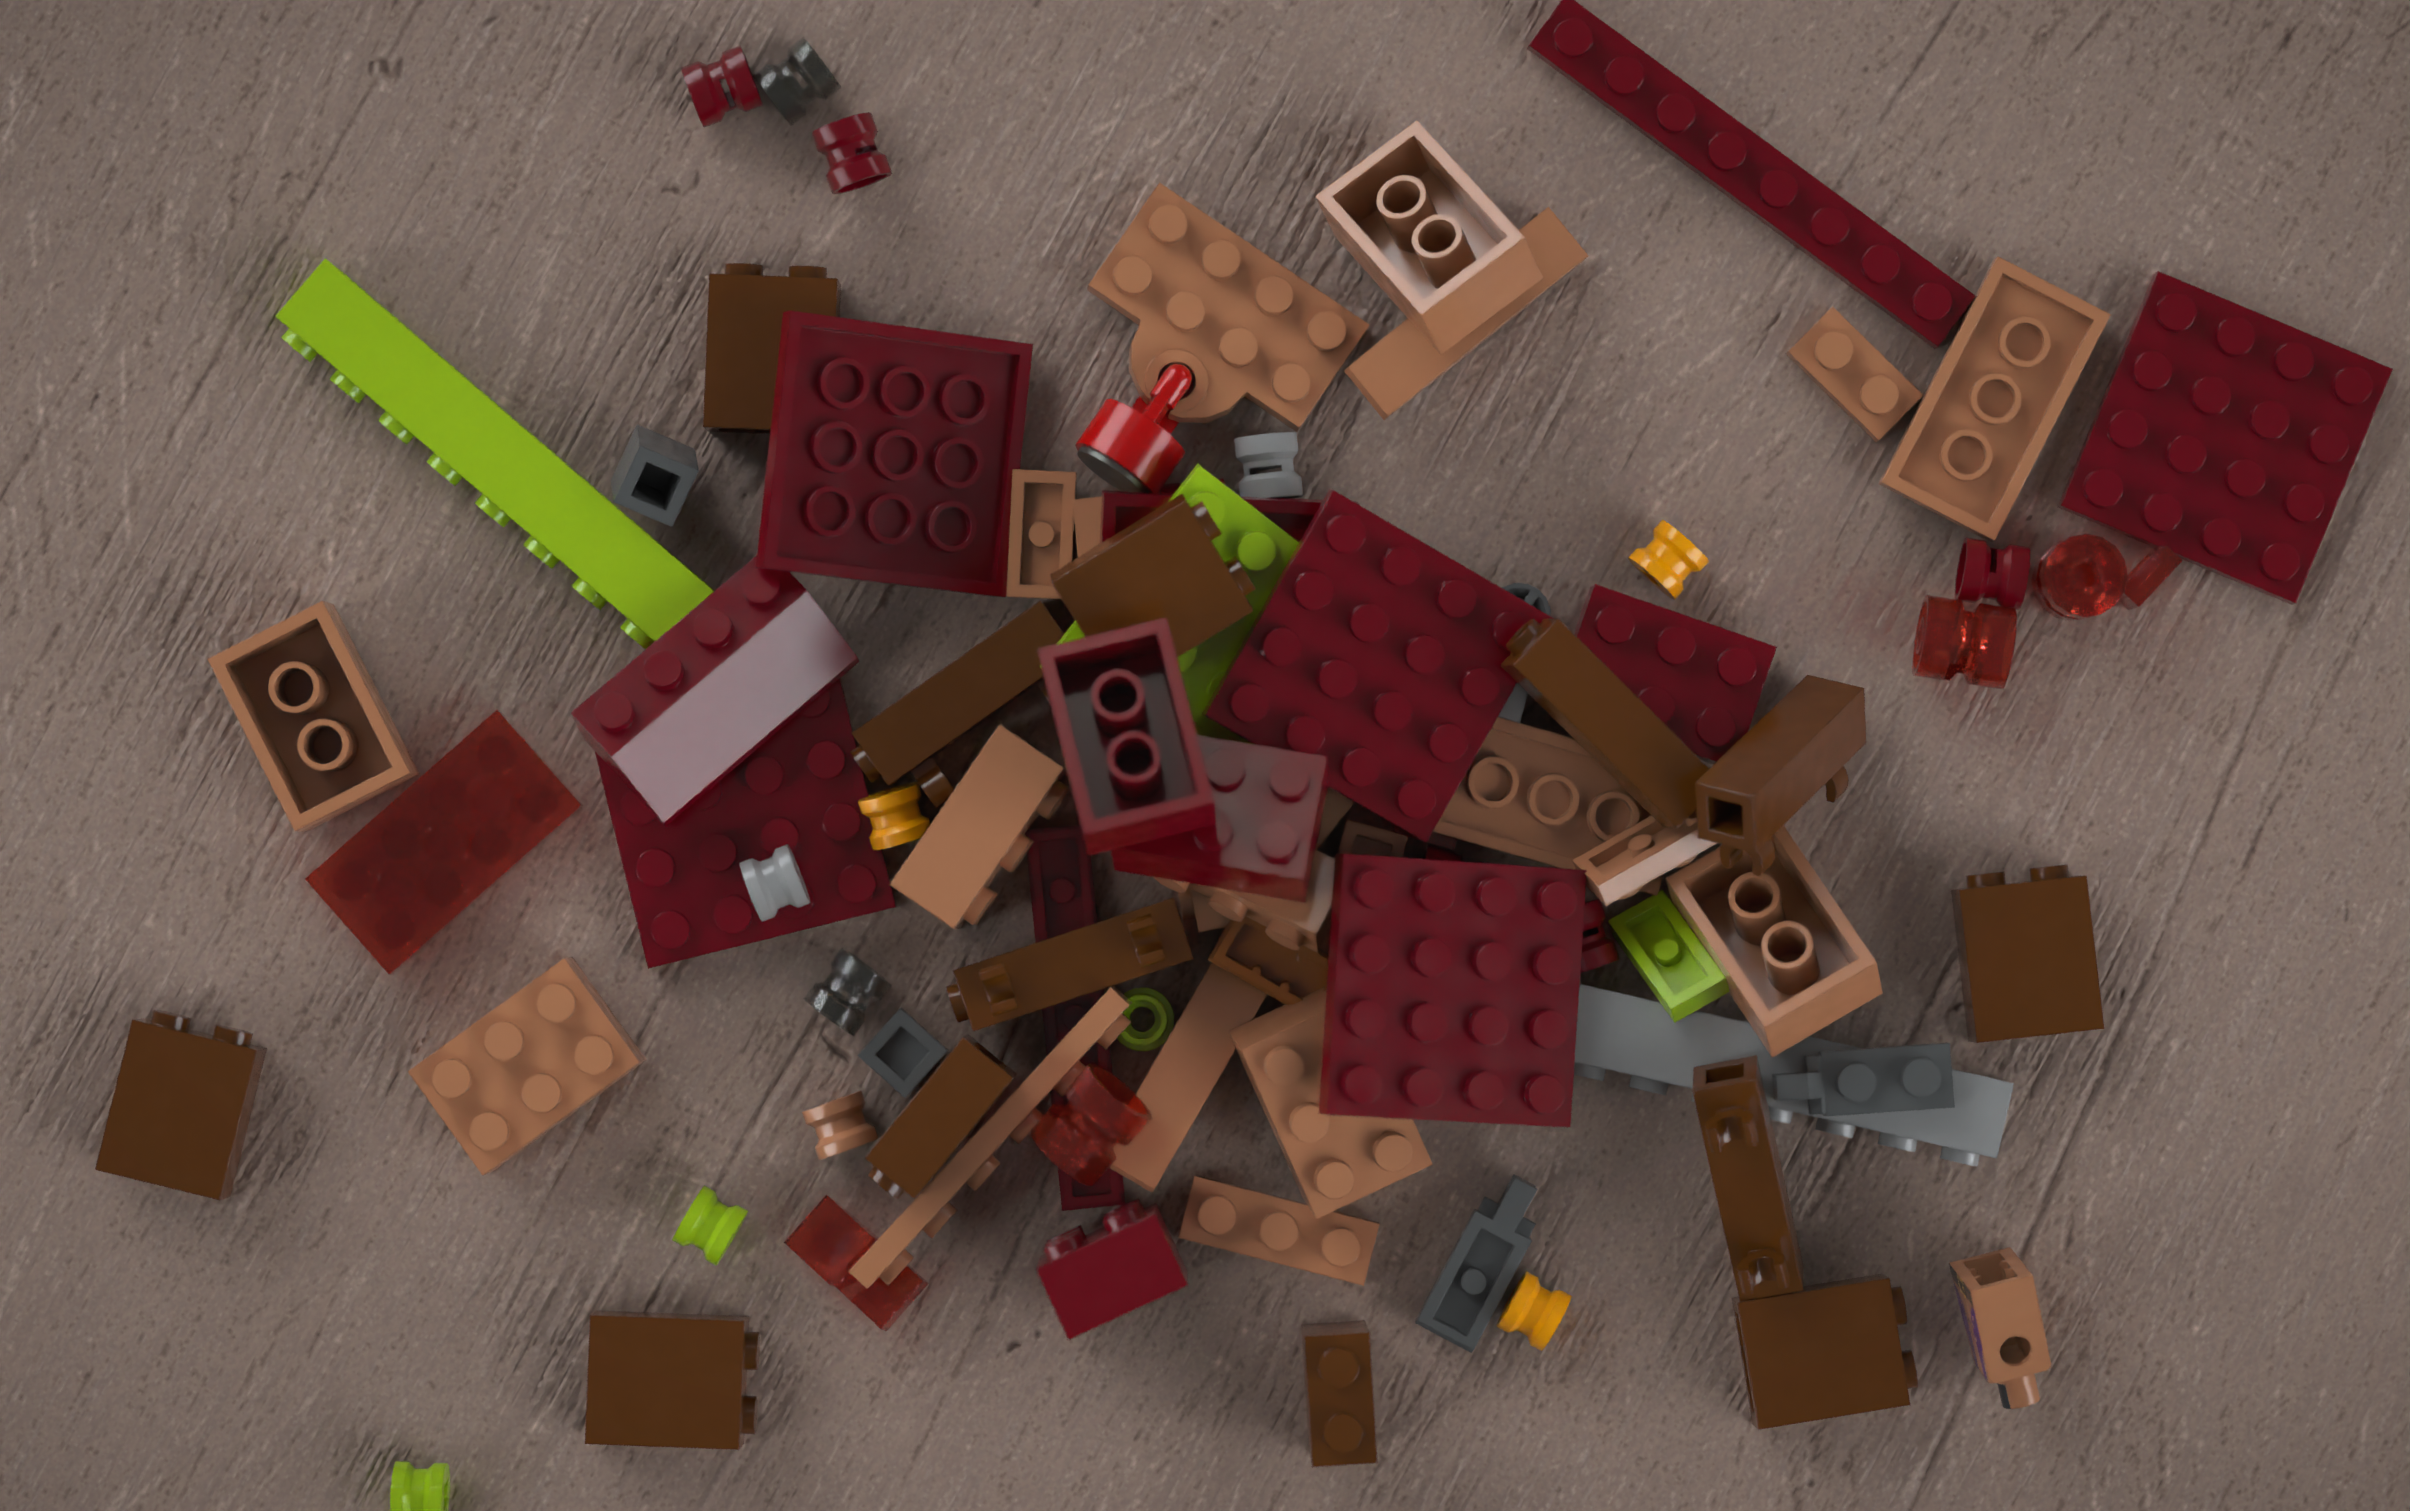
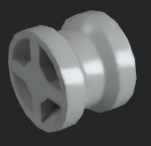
M788 844L776 848L771 858L763 861L750 858L739 863L749 895L762 922L775 917L778 909L784 906L793 905L799 908L811 903L803 877Z

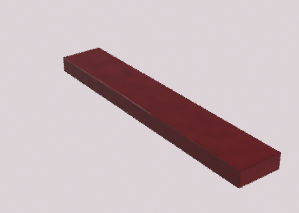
M1081 825L1027 830L1025 835L1034 841L1027 852L1035 943L1098 923L1091 855L1088 856ZM1105 989L1042 1009L1047 1056L1105 994ZM1097 1042L1079 1060L1088 1070L1063 1097L1054 1089L1050 1092L1062 1211L1118 1206L1126 1203L1123 1175L1097 1161L1118 1125L1111 1049L1109 1046L1105 1050Z

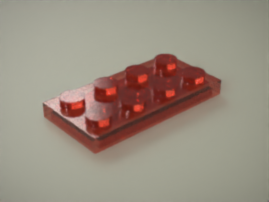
M496 710L306 877L305 880L386 972L391 975L584 805L500 710Z

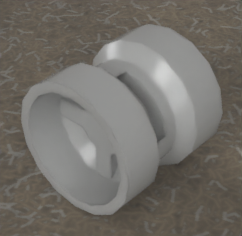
M1296 432L1258 434L1234 439L1236 459L1243 464L1244 477L1239 482L1240 496L1288 499L1303 497L1301 476L1294 471L1293 458L1298 453ZM1281 468L1282 470L1278 472H1268L1259 474L1256 473L1257 470H1268Z

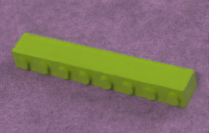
M326 258L276 314L275 317L289 328L281 337L286 343L309 362L319 354L337 370L330 377L334 384L358 404L366 395L369 396L385 410L378 419L383 426L406 445L414 437L418 438L434 452L426 461L432 468L454 486L462 478L467 480L482 493L475 502L481 510L503 528L511 519L530 534V537L523 545L551 569L561 561L579 577L571 586L601 611L609 602L627 617L620 628L644 649H647L715 591Z

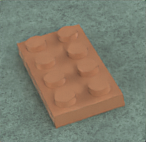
M1997 256L1993 260L1878 484L1990 542L1995 541L2111 314Z
M1498 717L1433 832L1556 868L1576 869L1572 860L1650 817L1651 814L1575 739ZM1663 874L1644 884L1639 891L1657 896Z

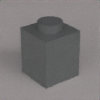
M637 424L611 478L613 502L673 527L699 472L695 449Z

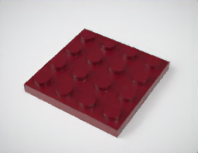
M2158 271L2154 273L2057 507L2288 604H2296L2393 369Z
M791 310L784 311L756 568L990 597H1006L1012 470L1020 469L1033 344Z
M1329 490L1202 715L1255 745L1327 756L1329 788L1418 839L1427 842L1517 684L1500 666L1512 653L1506 647V644L1529 620L1534 619L1540 624L1543 619H1552L1553 617L1338 492Z
M841 678L667 827L655 817L595 752L648 969L897 907L893 888L889 885L891 880L883 849L873 850L869 839L873 827L870 818L861 813L858 803L859 799L869 796L864 772L850 753V751L857 747V742L852 735L854 730ZM788 844L803 877L811 903L799 908L793 905L784 906L778 909L775 917L762 922L749 895L739 863L750 858L757 861L771 858L776 848Z
M1335 854L1319 1114L1571 1128L1586 890L1585 873L1587 870Z

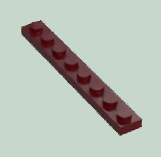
M1562 0L1528 45L1527 49L1934 349L1941 344L1975 298V295L1575 0Z

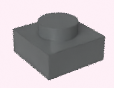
M901 1007L857 1056L906 1098L946 1054L948 1049Z

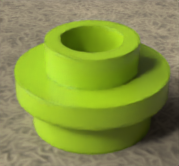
M1140 987L1125 992L1124 995L1132 1004L1123 1014L1131 1021L1132 1012L1136 1008L1147 1007L1154 1013L1155 1023L1150 1030L1144 1032L1135 1029L1132 1023H1130L1119 1035L1118 1041L1135 1051H1149L1161 1046L1167 1040L1174 1027V1011L1170 1002L1162 993L1151 988Z

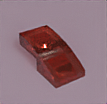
M825 1195L784 1242L829 1285L835 1286L880 1329L885 1331L893 1325L929 1284L911 1266L907 1265L889 1286L878 1278L866 1289L848 1271L879 1238L829 1195Z

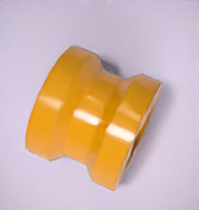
M1661 520L1653 529L1654 539L1646 548H1636L1628 559L1653 585L1675 600L1684 590V579L1691 572H1700L1709 560L1681 532L1668 522Z
M918 782L891 787L858 800L861 813L870 818L873 831L869 836L873 850L886 849L919 839L931 825L929 818L922 815L919 809L918 801L922 794Z
M1526 1271L1507 1300L1496 1326L1507 1333L1519 1331L1528 1337L1531 1346L1542 1351L1560 1324L1572 1296L1560 1289L1551 1292L1540 1286L1538 1277Z

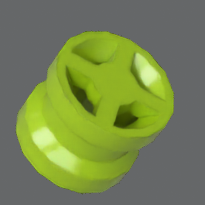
M704 1185L684 1216L672 1240L681 1246L692 1244L701 1249L705 1260L717 1266L749 1211L739 1205L728 1207L718 1201L714 1190Z
M409 1461L395 1462L391 1480L390 1511H448L450 1498V1470L448 1463H434L428 1469L415 1468Z

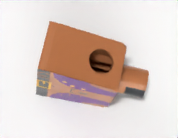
M2011 1247L1950 1262L1949 1266L1975 1365L1988 1383H1997L2004 1408L2016 1409L2035 1404L2040 1400L2035 1373L2050 1369L2051 1360L2033 1275Z

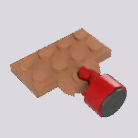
M1159 182L1087 287V291L1139 325L1129 349V375H1131L1139 397L1132 407L1114 399H1106L1075 444L1078 450L1077 455L1090 470L1120 491L1159 493L1185 455L1183 447L1171 436L1179 422L1203 423L1205 425L1226 416L1246 397L1298 432L1370 325Z

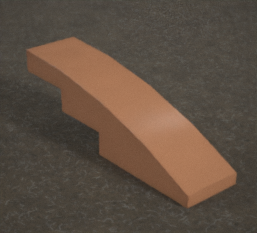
M1549 207L1519 229L1527 240L1543 279L1441 355L1407 318L1344 370L1383 420L1470 354L1484 340L1518 315L1537 297L1588 257V254Z
M1211 962L1097 1161L1148 1191L1153 1192L1236 1050L1228 1031L1253 1020L1267 993Z

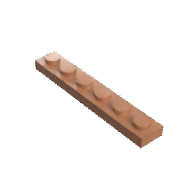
M1114 985L1110 987L848 1272L866 1289L878 1278L889 1286L914 1259L906 1248L923 1230L932 1239L958 1211L949 1203L955 1194L965 1184L976 1191L1001 1164L992 1154L1010 1136L1016 1143L1020 1144L1045 1117L1036 1107L1051 1090L1054 1089L1063 1097L1083 1076L1088 1068L1079 1060L1096 1042L1106 1050L1130 1025L1131 1021L1123 1012L1132 1002Z

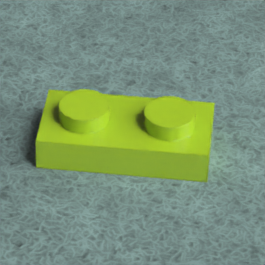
M1663 890L1659 891L1657 896L1652 895L1608 920L1613 937L1674 1023L1730 992L1726 977Z

